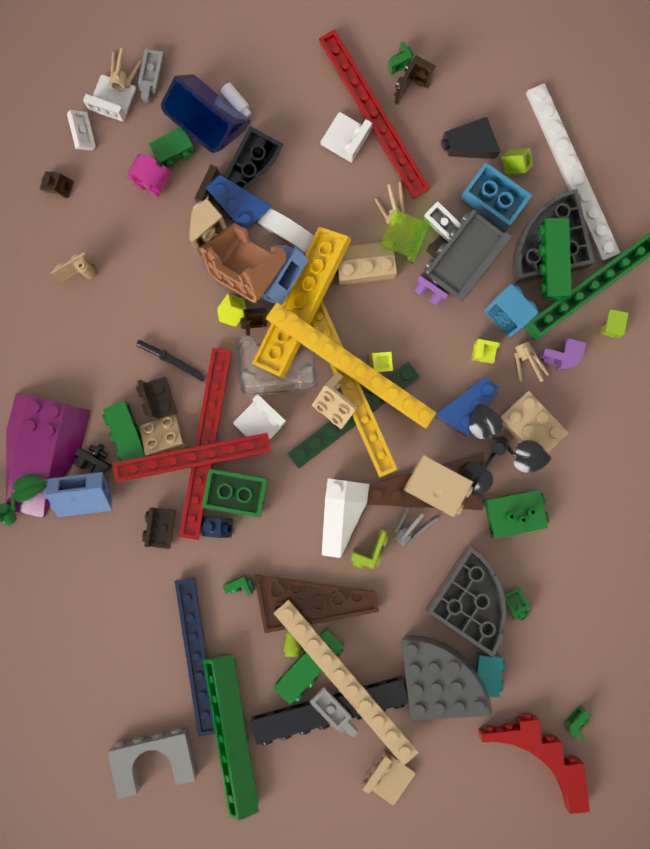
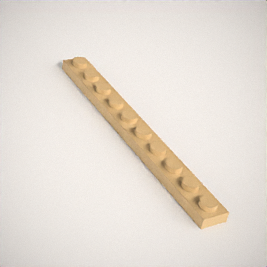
M287 600L274 612V615L404 766L419 753L415 746L292 602Z

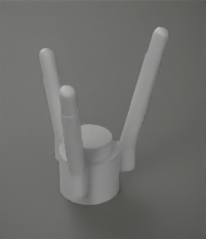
M407 506L398 526L394 530L396 534L393 538L405 547L435 523L438 517L433 518L413 535L412 530L425 514L421 513L408 529L406 527L402 528L410 510V507Z

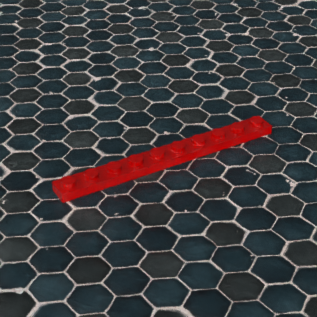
M334 29L320 37V45L362 115L372 123V132L411 197L415 199L429 191L428 183L336 30Z
M212 347L195 447L216 443L232 354L231 350ZM212 464L191 468L179 537L199 540L205 509L202 508L208 472L209 469H212Z

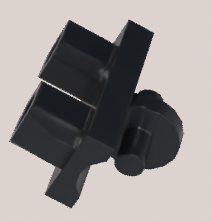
M99 444L97 447L90 445L88 450L92 451L93 454L84 449L77 448L75 454L78 456L74 463L77 467L85 469L90 461L94 464L90 473L103 472L104 474L106 470L111 469V464L99 458L101 456L106 459L108 456L103 451L104 445Z

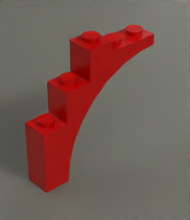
M532 713L521 714V716L516 717V725L514 723H504L503 726L499 727L485 725L483 728L478 729L479 738L482 742H500L514 745L539 758L556 777L562 791L565 808L570 814L590 812L584 763L576 756H567L564 759L562 742L557 736L547 734L541 738L540 721Z

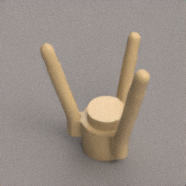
M122 47L119 50L116 70V53L112 52L109 84L118 91H123L125 87H130L132 79L142 65L140 60L127 79L126 73L120 70L124 50Z
M401 181L398 183L400 208H397L390 184L387 185L393 210L389 211V215L377 198L374 200L383 214L386 223L391 224V227H397L406 223L405 219L407 217Z
M529 342L515 347L517 352L513 355L516 360L519 382L523 381L520 358L522 361L529 359L541 382L544 379L534 359L547 377L550 375Z

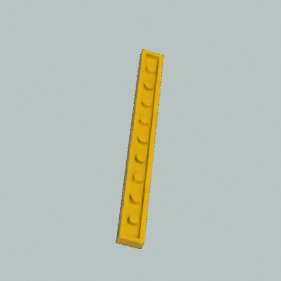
M322 300L311 322L312 326L343 348ZM330 364L334 375L336 372H339L343 376L339 382L343 396L357 407L352 416L379 478L397 471L398 469L360 384Z
M276 302L266 317L267 321L426 429L436 415L434 410Z

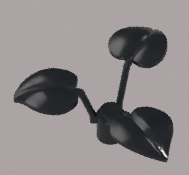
M482 404L475 406L469 421V429L479 439H486L490 436L494 440L492 444L493 452L483 467L474 461L464 467L461 476L473 482L471 494H481L491 488L493 475L485 469L496 454L502 455L509 451L512 456L516 457L514 466L525 473L536 472L544 468L551 460V456L545 449L533 440L520 442L516 447L515 453L511 446H509L507 438L494 436L502 431V420L494 410Z

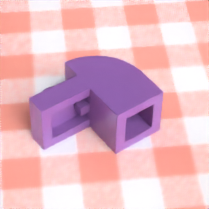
M567 338L563 341L560 352L545 348L541 351L539 358L545 359L544 362L548 364L557 363L556 370L558 371L567 370L576 366L582 360L587 343Z

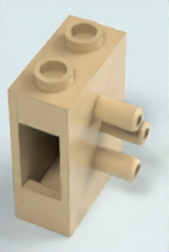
M422 455L403 490L442 512L455 517L456 514L459 515L464 507L462 504L464 498L470 496L473 487H471L473 482Z

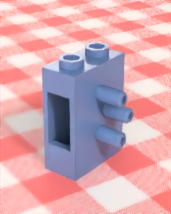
M286 244L284 246L276 245L286 251V262L261 298L275 304L277 302L280 305L285 301L309 260L303 255L304 251L296 246L291 248Z
M103 472L48 479L47 487L44 488V496L49 500L51 510L55 511L57 517L112 510V493Z

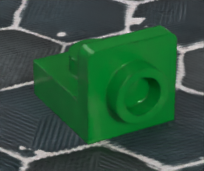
M404 41L400 43V54H395L389 60L388 71L391 75L405 69L408 61H412L413 52L410 46H406Z
M243 575L225 583L223 589L225 594L229 592L235 594L241 591V587L244 586L247 595L250 596L253 594L252 589H254L251 578L247 579L246 575Z
M519 587L504 595L506 605L514 621L517 619L521 621L530 616L531 606Z
M579 705L564 721L569 726L566 730L575 739L579 736L584 740L585 737L578 729L588 723L591 715Z

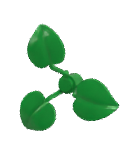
M27 474L17 479L12 486L14 492L11 493V506L5 503L0 504V523L5 526L15 523L17 520L14 512L17 510L15 500L17 502H24L33 498L47 487V480L33 474Z

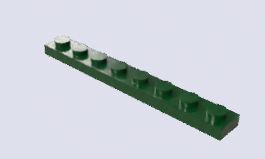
M408 361L387 377V379L400 388L405 389L420 376ZM371 391L365 394L372 413L386 403ZM353 416L350 417L342 429L329 421L287 453L298 469L355 427L356 423Z

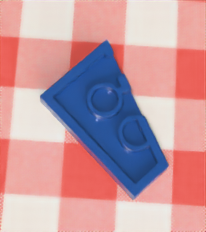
M220 174L206 186V189L236 224L246 229L272 207Z

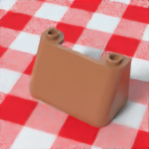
M233 223L200 246V250L208 272L216 281L249 301L256 303L262 298L286 262L287 254L282 247L276 245L271 247L270 252L250 242L247 229Z

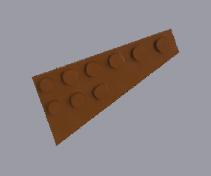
M484 453L441 465L461 475L464 467L473 461L478 462L483 467ZM412 473L370 484L367 505L435 508L403 490ZM483 493L470 494L468 498L465 497L462 502L464 505L463 509L482 510Z
M254 575L264 633L286 629L274 615V612L287 600L292 602L310 625L379 612L375 591Z

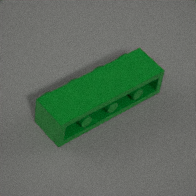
M545 218L538 227V236L541 237L539 256H542L539 273L542 275L543 281L540 284V294L543 295V300H567L572 296L569 218Z
M123 401L104 408L102 417L105 424L110 427L111 432L109 436L111 441L116 443L118 449L116 450V455L119 461L146 457L142 437L129 402Z
M326 627L319 635L339 657L344 651L342 649L344 644ZM304 651L277 680L273 689L291 705L294 701L297 703L304 695V689L307 686L309 688L312 687L317 681L316 676L320 672H324L309 654Z

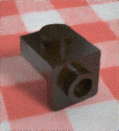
M45 171L39 189L69 198L74 182L61 173Z
M266 307L243 310V318H240L241 329H245L246 336H250V328L267 327Z

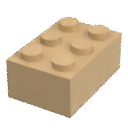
M530 391L524 392L499 415L503 426L519 443L524 440H533L539 443L547 453L569 434Z

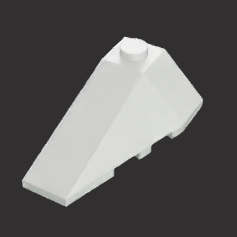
M328 479L325 496L322 555L342 557L354 528L358 524L359 518L367 505L370 484Z

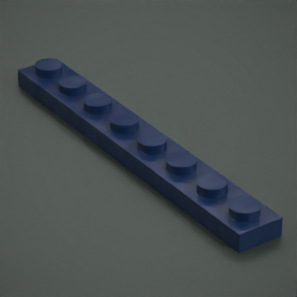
M195 577L175 580L198 737L215 734L203 661V659L207 658Z

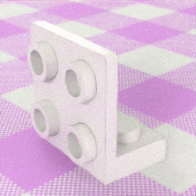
M101 75L93 96L85 94L83 101L90 111L124 122L136 92V87L130 84V87H125L123 91L115 90L109 84L110 77Z
M339 112L322 138L321 145L352 163L371 133L372 123L365 119L361 125Z
M257 394L252 399L254 402L233 424L246 437L268 433L270 440L287 422Z

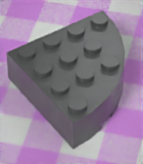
M578 189L562 193L550 200L536 212L524 227L517 241L513 257L514 284L542 278V275L539 273L542 256H539L541 237L538 236V227L545 218H569L571 272L589 268L595 263Z
M467 545L425 610L494 657L504 634L507 614L505 596L501 583L490 564L480 553Z
M404 636L401 642L411 720L491 716L492 706L485 684L474 666L462 654L449 645L431 640L430 638Z

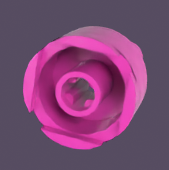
M140 153L136 156L128 170L126 178L135 182L134 185L139 189L144 190L146 188L150 194L159 197L172 173L164 165L161 167L157 164L155 159Z

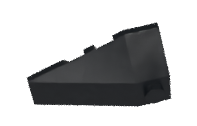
M249 126L224 177L247 190L275 163L284 144Z

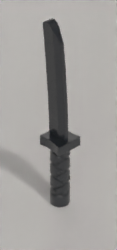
M140 339L137 341V347L152 353L162 361L165 360L201 382H204V377L200 371L168 354V351L164 349L162 351Z

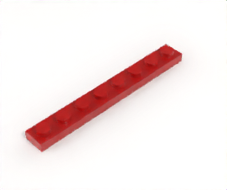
M268 433L116 462L113 463L116 483L269 453L271 452Z

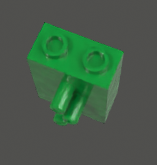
M538 489L483 500L491 538L496 539L548 528L549 515L547 511L545 512L543 506L545 504V497Z

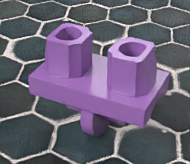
M421 274L418 277V283L414 291L423 296L428 288L434 293L429 301L437 306L449 295V292Z

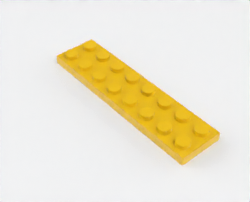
M318 227L305 254L309 260L282 306L310 325L352 239L349 236ZM271 323L252 364L284 379L301 343Z

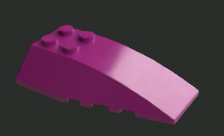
M15 394L6 430V504L11 506V493L14 492L12 486L17 479L24 475H37L47 481L51 478L65 477L77 455L75 454L77 448L81 449L90 410L23 394ZM43 490L27 501L17 502L15 500V507L17 512L44 518L50 507V502L45 498Z

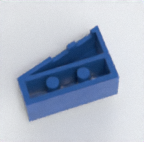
M483 377L440 410L435 417L463 436H469L471 433L469 421L475 406L482 404L488 407L501 387Z

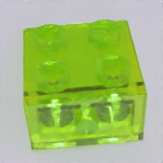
M394 210L381 246L407 256L406 261L413 264L418 256L430 223Z

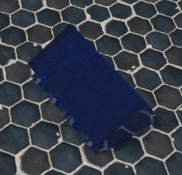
M194 74L176 75L161 102L162 112L212 153L223 150L241 135L251 122Z

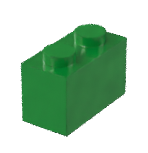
M183 126L149 143L161 167L164 165L166 168H171L176 162L182 159H189L195 153Z

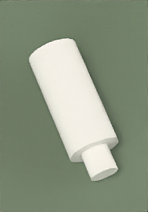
M230 82L225 84L221 89V93L239 115L249 118L252 115V112L249 110L250 105Z

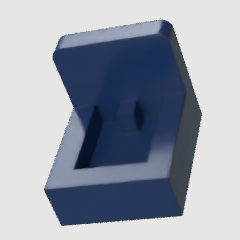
M203 517L202 536L214 538L232 537V518Z

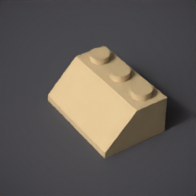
M207 198L204 201H199L193 207L194 210L191 211L189 239L200 257L202 256L200 246L227 228L222 215Z
M391 241L348 246L337 269L339 286L395 279L397 270Z

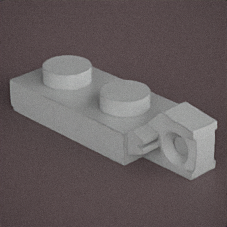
M147 48L144 50L138 79L139 91H142L141 98L144 103L150 104L152 93L156 94L165 56L164 51Z
M325 687L310 700V703L337 731L341 733L346 731L352 738L358 733V729L352 724L355 721L352 715Z

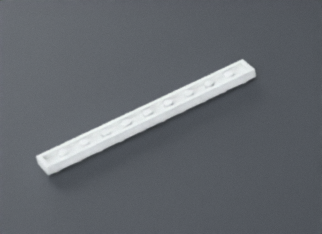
M545 83L527 90L526 95L569 191L578 189L587 232L600 261L602 262L619 255V248Z

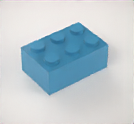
M485 162L463 192L460 200L506 232L532 195Z
M512 284L484 310L509 338L521 330L539 313L536 310L537 306L523 296V292L518 286H513Z

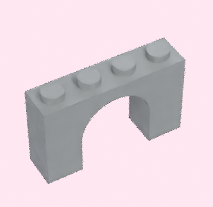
M182 727L170 730V733L163 734V732H157L148 738L139 736L132 739L131 742L118 741L114 743L108 751V757L117 799L138 794L141 786L136 766L137 758L141 753L149 750H156L167 756L172 766L175 785L195 781L198 773L188 728L182 730Z

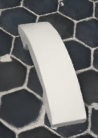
M271 208L257 221V224L272 234L274 232L293 246L302 249L304 255L314 237L306 229Z

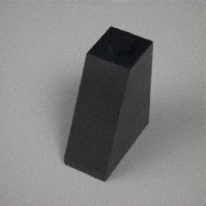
M487 117L446 131L441 140L442 148L444 151H447L448 156L496 159L500 153V148Z

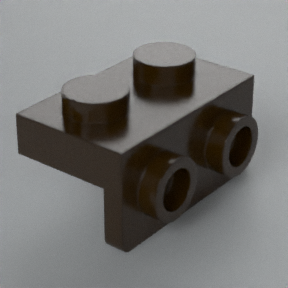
M152 507L149 508V511H146L145 522L147 523V529L143 531L142 542H145L144 547L171 549L176 510Z

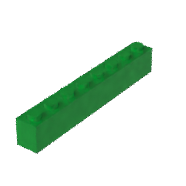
M650 233L572 289V296L567 300L556 301L528 322L524 328L534 341L539 339L649 258Z
M223 653L203 659L228 814L230 818L240 821L259 813V799L255 790L256 781L252 772V758L248 748L249 739L246 735V721L242 712L243 702L239 694V680L235 669L236 661L233 654Z

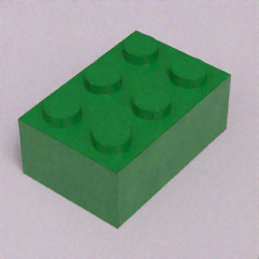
M209 469L202 508L260 518L262 517L268 479Z

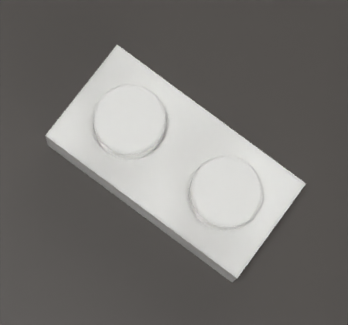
M70 110L67 116L75 149L93 150L96 146L87 112Z

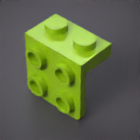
M380 529L370 557L352 551L350 555V560L353 561L352 564L362 569L365 566L374 569L375 565L378 566L382 554L379 553L381 546H386L389 537L386 535L387 531Z

